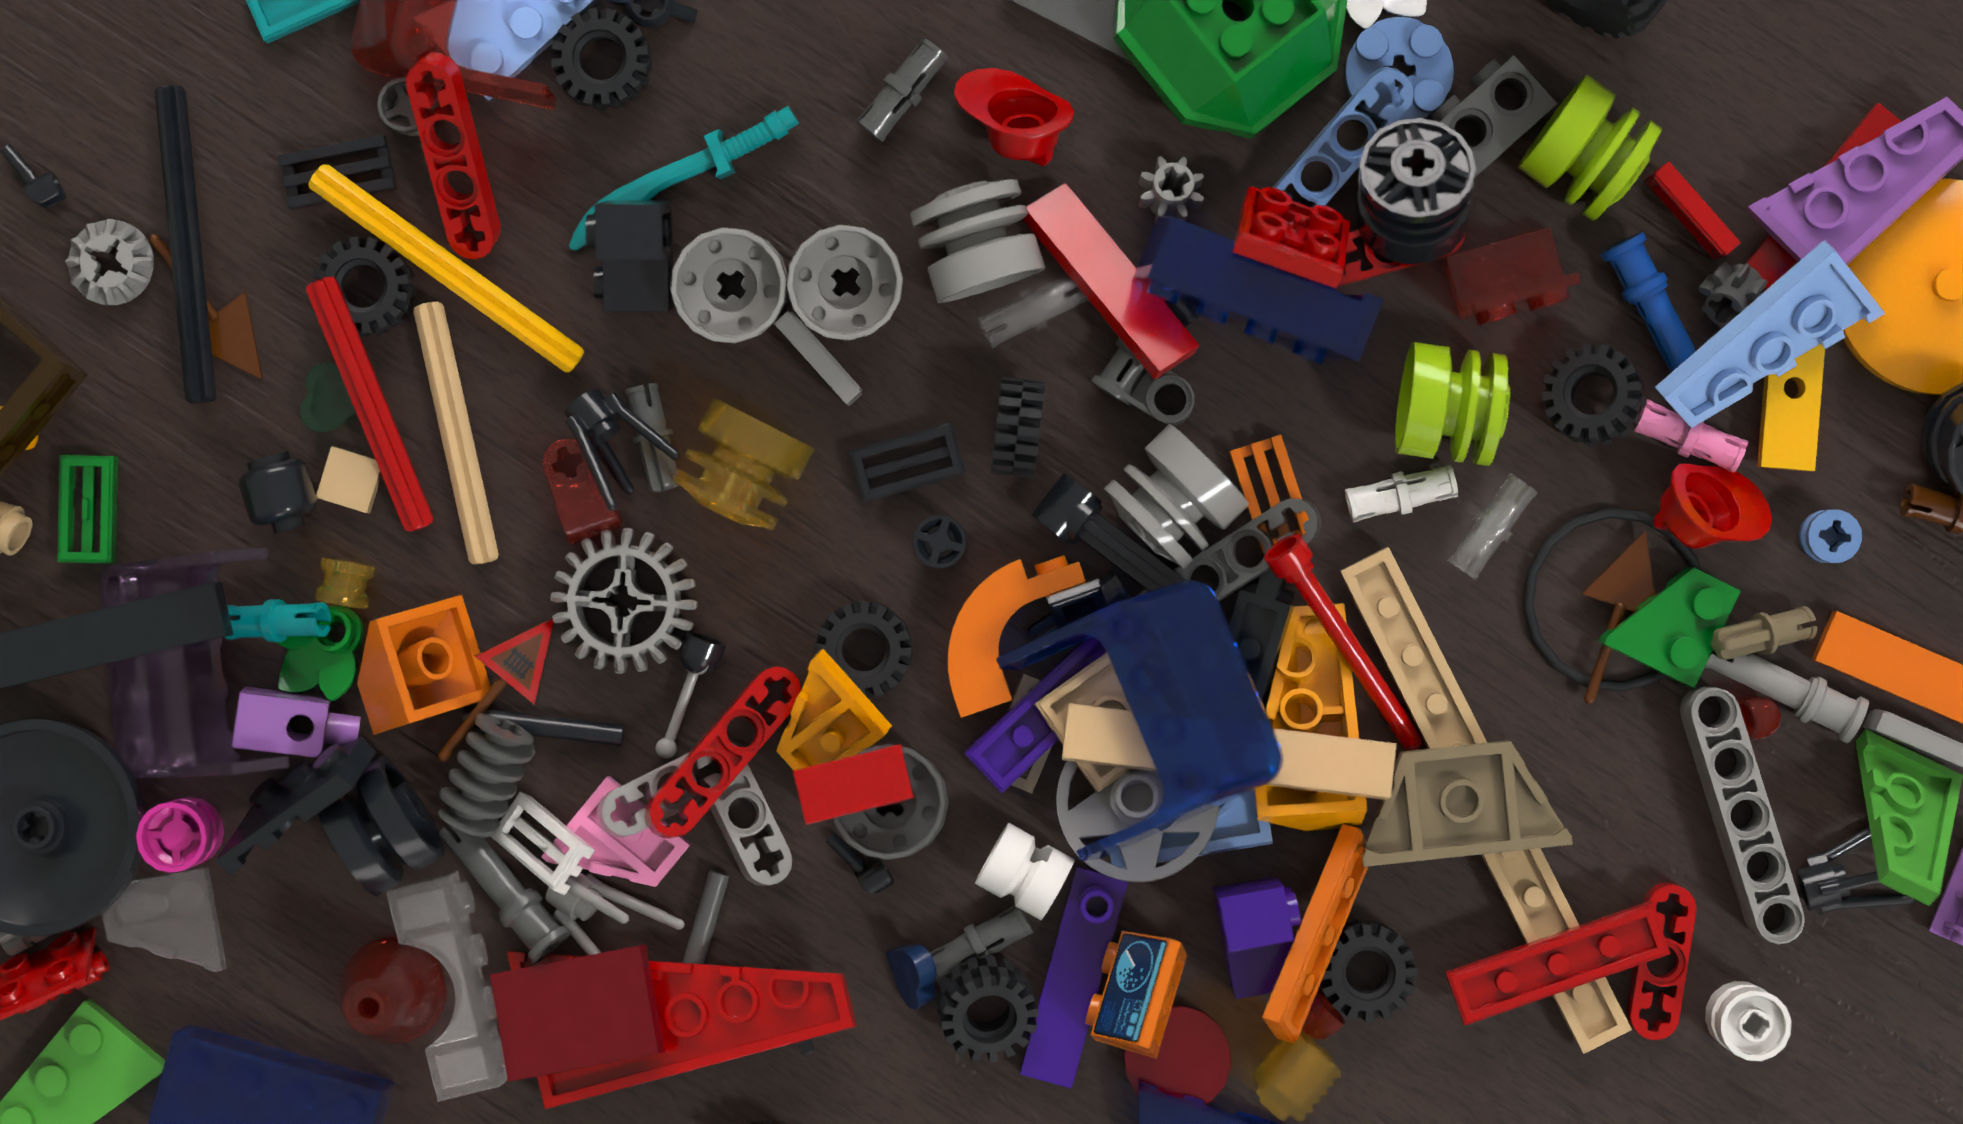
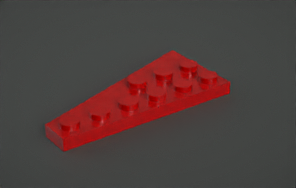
M506 951L511 970L582 957L579 955L551 954L540 962L532 963L528 958L529 952ZM649 960L665 1052L537 1076L544 1108L548 1109L857 1027L844 973Z

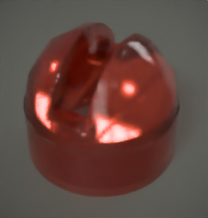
M1758 696L1738 701L1750 741L1765 739L1776 733L1781 725V712L1777 704L1768 698Z
M1317 991L1302 1031L1313 1039H1326L1334 1035L1346 1022L1342 1014L1330 1004L1322 993Z

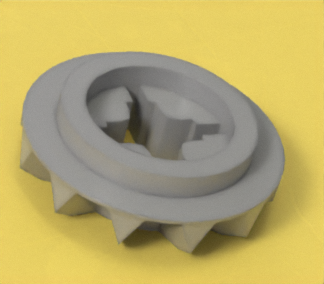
M106 219L86 224L85 229L77 237L71 239V249L65 263L69 268L70 283L86 299L103 305H119L133 300L147 287L153 273L154 257L148 240L136 227L123 221ZM116 247L118 252L115 259L122 264L121 267L128 270L127 274L108 270L104 276H101L99 272L102 264L96 260V256L91 254L92 251L110 253Z

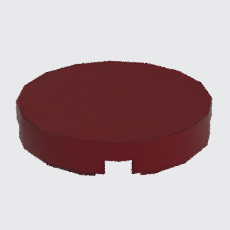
M1172 1006L1157 1059L1128 1050L1124 1051L1126 1076L1135 1093L1151 1107L1169 1113L1193 1112L1212 1102L1225 1087L1231 1069L1230 1045L1220 1025L1203 1010L1191 1006Z

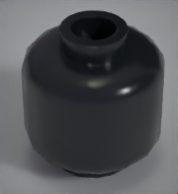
M289 451L246 463L249 471L240 477L239 487L251 523L257 526L271 524L274 534L306 525L303 515L316 508L318 499L305 461L297 458L291 459Z

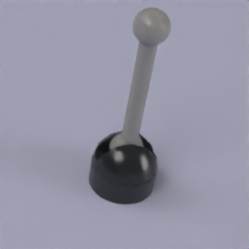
M686 631L682 646L680 647V659L688 674L665 738L660 739L656 744V752L661 758H672L677 752L675 739L698 676L712 672L722 660L726 644L713 637L694 631Z

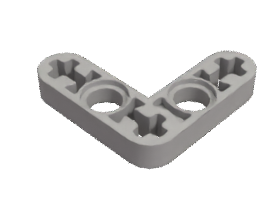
M689 753L610 791L602 797L598 804L597 817L603 830L614 837L623 838L648 828L645 820L646 807L634 812L630 816L632 823L630 827H627L624 821L614 823L610 813L617 809L615 799L619 797L623 804H628L644 797L637 789L639 785L644 784L646 798L649 802L650 798L657 791L659 779L664 774L673 773ZM706 757L699 758L693 765V771L710 764L712 759ZM747 764L710 809L741 873L747 881L757 886H769L780 883L788 876L792 867V856ZM692 773L693 779H694L695 782L697 783L696 778H695L694 774ZM711 774L698 782L704 788H712L719 781L720 774ZM685 789V795L678 803L667 805L661 802L659 807L663 810L664 816L660 821L678 813L688 800L694 799L698 803L702 799L695 797ZM737 798L749 800L756 810L755 821L746 829L736 827L729 819V806ZM765 828L768 837L757 840L765 853L775 852L778 861L772 864L773 875L770 876L766 870L757 871L753 863L760 858V854L754 842L743 847L740 838L755 835Z

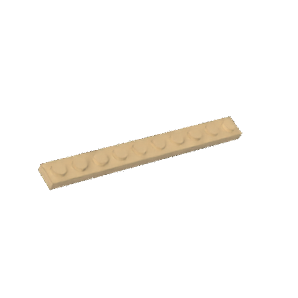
M1386 547L1340 570L1339 573L1427 748L1486 743L1487 741L1390 548ZM1541 848L1481 854L1526 944L1579 925ZM1606 977L1552 995L1579 1050L1583 1054L1632 1030Z

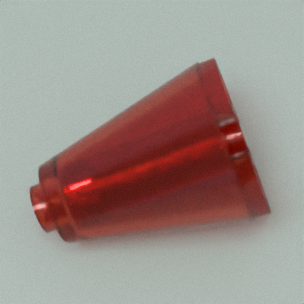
M406 937L382 938L364 945L349 959L340 979L339 995L345 1019L360 1034L379 1043L402 1044L421 1037L439 1020L447 1001L444 971L440 961L425 945Z

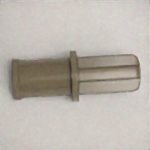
M1800 606L1794 610L1770 616L1764 612L1753 614L1750 621L1716 629L1713 632V638L1710 640L1711 649L1715 650L1717 657L1722 660L1755 652L1763 655L1772 654L1777 650L1778 646L1814 639L1817 633V626L1803 628L1800 624L1816 621L1812 610L1807 606Z

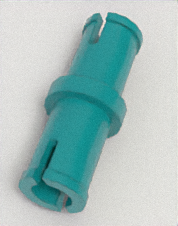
M271 599L264 602L263 605H227L230 617H234V620H231L234 635L225 637L229 640L263 637L268 642H283L290 636L324 637L330 631L329 625H317V621H331V612L325 602L286 604L283 600Z

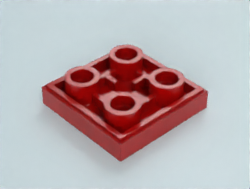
M1248 186L1241 205L1232 252L1337 289L1344 273L1350 222L1343 219V216L1338 211L1328 206L1316 205L1312 208L1292 201L1291 197L1280 189L1273 187L1258 189Z

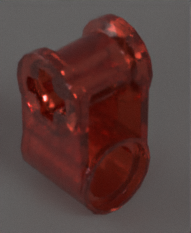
M563 439L551 444L544 453L543 469L555 498L558 516L570 544L575 545L586 538L590 539L601 535L602 531H611L622 527L623 524L618 509L611 512L606 508L577 440ZM567 448L570 454H580L582 456L583 463L576 466L577 476L571 478L568 471L558 472L555 463L563 459L561 450Z

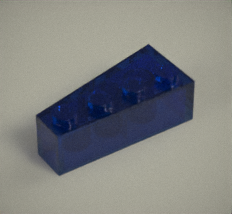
M1173 216L1157 218L1134 278L1149 284L1146 293L1173 304L1177 303L1179 297L1198 304L1195 310L1197 315L1224 325L1228 317L1246 324L1243 332L1245 335L1271 345L1274 344L1276 337L1294 344L1291 352L1293 355L1322 365L1324 357L1352 361L1360 360L1384 299L1366 292L1364 295L1339 293L1336 288L1232 252L1234 240Z
M188 1024L172 1035L148 1124H382L394 1081Z

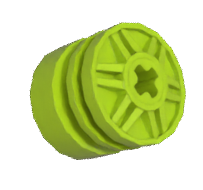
M1586 74L1574 86L1545 124L1523 156L1518 169L1545 188L1556 182L1565 172L1570 174L1574 178L1567 190L1564 201L1571 206L1582 196L1587 188L1591 189L1593 193L1581 214L1593 222L1609 206L1618 202L1635 183L1650 160V153L1662 131V127L1650 120L1632 138L1628 133L1635 124L1640 112L1633 107L1624 113L1614 124L1607 120L1606 116L1613 104L1615 94Z
M1411 342L1404 364L1395 424V453L1433 459L1443 435L1450 436L1452 461L1463 463L1472 439L1473 463L1490 466L1495 457L1500 438L1504 434L1508 418L1510 386L1508 385L1507 355L1489 353L1482 376H1480L1481 359L1479 351H1467L1458 373L1452 372L1450 347Z

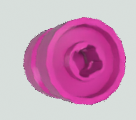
M190 796L158 804L147 811L139 822L136 834L138 850L145 862L156 870L169 873L187 870L204 863L216 854L222 845L224 836L223 821L216 808L204 799Z

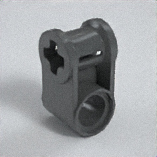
M1118 337L1115 342L1118 349L1101 375H1094L1090 382L1117 401L1130 408H1135L1158 424L1167 427L1169 424L1177 426L1184 423L1191 416L1194 408V392L1191 385L1171 370L1154 380L1120 337ZM1133 362L1123 379L1117 382L1128 363ZM1165 387L1178 388L1186 398L1184 409L1176 415L1167 416L1162 414L1155 406L1154 399L1156 394Z

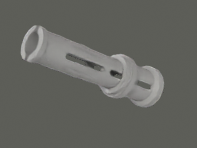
M1752 653L1731 658L1728 661L1719 659L1716 655L1711 654L1705 665L1706 669L1714 670L1794 708L1793 714L1797 716L1799 721L1807 723L1811 720L1837 732L1839 740L1845 743H1849L1854 738L1869 707V700L1861 696L1855 700L1828 687L1827 680L1820 676L1817 678L1812 676L1809 680H1806Z

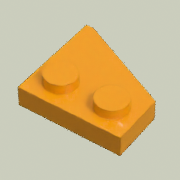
M821 649L810 661L807 669L809 670L802 691L795 700L789 725L782 734L776 752L794 771L857 755L884 737L892 725L824 649Z

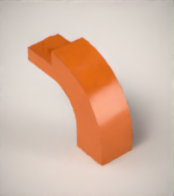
M1065 555L1034 565L1037 576L1027 579L1021 559L995 571L973 591L958 614L948 650L950 686L961 718L1012 700L999 659V641L1003 628L1010 617L1025 604L1085 583L1086 580L1079 561L1068 565Z

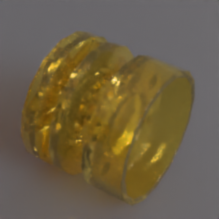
M713 398L698 430L717 446L712 455L698 450L687 449L684 456L705 467L701 478L678 468L672 481L682 486L696 499L697 503L741 525L764 527L774 531L779 518L759 508L763 497L786 507L789 499L770 483L775 474L788 479L800 480L815 449Z

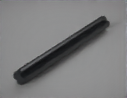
M164 85L156 88L155 101L184 391L187 402L203 404L215 401L216 387L186 91L182 86Z

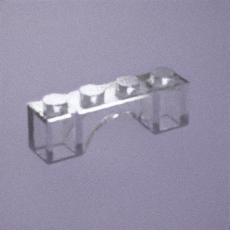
M458 871L397 885L387 890L386 894L398 943L423 949L435 956L448 971L454 985L455 1009L451 1022L441 1037L425 1049L437 1101L501 1087L507 1081V1073L501 1039H499L494 1018H497L492 986L486 987L481 967L488 964L487 951L482 935L480 933L473 934L469 914L475 912L474 898L469 883L467 881L460 882Z

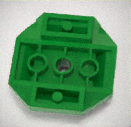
M1115 0L1113 40L1181 124L1208 130L1231 132V135L1252 139L1332 76L1337 70L1347 0ZM1233 2L1239 5L1244 12L1245 21L1237 22L1229 19L1223 12L1222 3Z

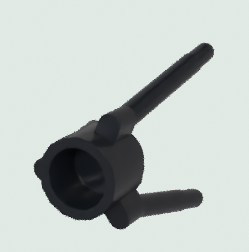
M599 389L590 390L576 398L564 411L567 417L565 423L575 435L598 491L603 498L606 508L611 512L617 509V503L593 446L597 447L623 491L627 495L633 494L634 487L607 442L620 429L616 423L618 416L672 460L680 459V452L630 411L616 392L611 393L605 398Z
M1870 826L1824 852L1806 856L1808 867L1796 871L1799 888L1808 911L1820 909L1821 913L1824 914L1839 909L1906 905L1915 903L1916 899L1905 894L1844 897L1851 894V889L1880 883L1877 871L1847 878L1842 864L1833 866L1830 864L1836 858L1872 839Z

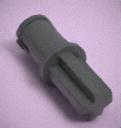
M650 383L645 388L643 385L625 390V397L628 399L630 411L671 444L670 437L674 435V430L667 428L659 394V384ZM635 430L636 437H633L631 440L632 444L639 445L649 490L651 492H663L678 487L680 480L675 460H672Z

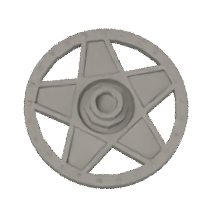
M1067 761L1058 782L1056 800L1060 826L1067 842L1077 856L1097 872L1126 882L1142 883L1164 879L1191 864L1208 844L1214 832L1219 812V790L1216 779L1204 778L1208 796V804L1176 786L1180 774L1130 769L1103 790L1093 793L1069 811L1070 783L1078 766L1074 761ZM1163 833H1200L1197 839L1181 856L1156 868ZM1116 835L1127 869L1119 868L1099 859L1080 839Z

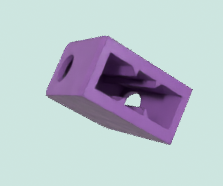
M245 686L239 695L232 747L318 758L323 753L324 744H337L343 747L358 739L361 717L329 712L331 701L328 698ZM295 715L309 717L313 723L312 732L309 734L296 733L290 725V719Z

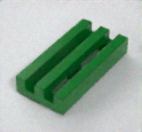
M60 455L57 562L116 563L117 456ZM75 466H83L81 552H73ZM97 467H102L100 552H95Z

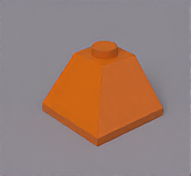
M462 595L370 621L357 685L373 735L479 702L491 688L484 664L474 657V655L480 653Z

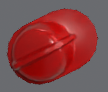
M997 68L976 69L964 74L955 85L954 97L958 106L984 124L992 148L997 154L1005 158L1028 160L1041 166L1050 163L1054 148L1058 143L1059 132L1066 129L1073 122L1074 109L1068 101L1046 91L1027 78L1012 71Z
M1679 464L1672 470L1671 485L1660 498V512L1654 517L1653 524L1657 529L1670 531L1685 546L1692 549H1700L1725 540L1753 541L1761 539L1770 530L1772 516L1769 504L1761 490L1749 478L1739 472L1733 473L1717 466Z

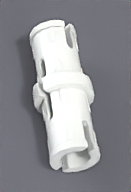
M1447 464L1432 470L1405 476L1402 471L1391 474V479L1366 486L1345 489V497L1351 520L1354 523L1359 520L1399 511L1400 515L1412 513V507L1449 498H1457L1458 487L1451 464Z

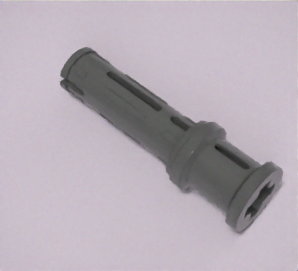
M443 827L439 832V837L447 843L500 909L498 914L499 922L504 928L511 927L530 950L528 958L532 963L540 962L551 955L569 938L571 931L567 926H559L542 906L543 897L532 888L525 889L484 837L473 836L454 827L451 830Z

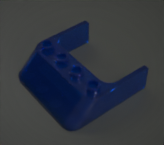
M1186 580L1113 603L996 658L1000 669L1021 670L1092 636L1100 640L1107 651L1162 781L1164 790L1163 801L1155 814L1146 820L1077 850L1076 853L1080 861L1097 860L1264 786L1274 780L1282 769L1284 757L1280 743L1219 601L1212 589L1202 582Z

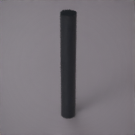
M464 707L461 724L474 707ZM487 709L484 713L510 720L521 726L532 736L623 745L624 724ZM475 724L474 727L472 728V729L482 730V729H480L476 724Z

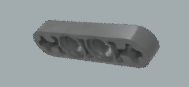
M1287 499L1193 557V561L1184 570L1178 567L1175 571L1190 582L1191 575L1197 567L1201 565L1213 567L1219 576V585L1217 590L1212 595H1209V597L1219 602L1270 569L1264 557L1262 562L1252 568H1247L1240 564L1235 553L1236 546L1242 538L1247 536L1258 538L1264 546L1265 556L1266 552L1274 545V542L1261 529V526L1269 522L1270 530L1276 531L1288 522L1285 513L1292 509L1297 514L1306 512L1309 520L1303 524L1306 533L1302 536L1306 544L1309 545L1318 537L1321 530L1319 511L1312 503L1303 499ZM1296 532L1287 533V534H1285L1284 536H1282V537H1280L1279 539H1277V541H1280L1281 539H1283V538H1285V537H1287V536H1290V535H1293V534H1297V533H1296ZM1146 589L1138 594L1135 600L1134 616L1137 623L1146 631L1151 633H1167L1187 622V620L1171 608L1166 611L1169 617L1166 623L1161 618L1151 620L1147 612L1153 608L1150 598L1154 595Z

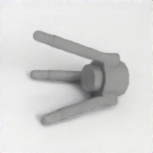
M580 872L578 877L570 875L566 882L571 887L566 895L553 891L550 887L546 892V901L557 909L552 918L561 926H567L571 931V936L587 955L601 952L576 922L577 918L586 921L598 909L620 923L624 924L629 920V916L625 912L603 899V896L675 929L680 930L684 927L683 920L604 884L590 873L585 876Z

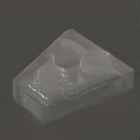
M209 867L131 880L121 897L102 914L107 941L131 948H143L149 950L154 955L171 960L177 958L205 967V970L212 972L222 971L227 968Z

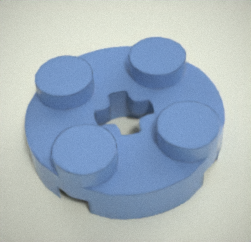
M1392 17L1376 22L1358 36L1346 57L1344 83L1349 98L1369 75L1378 69L1392 66L1394 58H1402L1406 66H1412L1413 75L1407 78L1412 83L1414 96L1411 106L1400 120L1427 118L1442 105L1452 86L1454 66L1449 47L1443 41L1438 29L1431 25H1426L1417 19ZM1382 80L1377 83L1375 89L1380 96L1370 109L1364 100L1360 101L1357 105L1362 112L1370 116L1371 120L1380 125L1385 119L1377 116L1376 112L1384 103L1391 102L1397 105L1402 99L1397 92L1398 86H1395V81L1389 85L1385 84Z

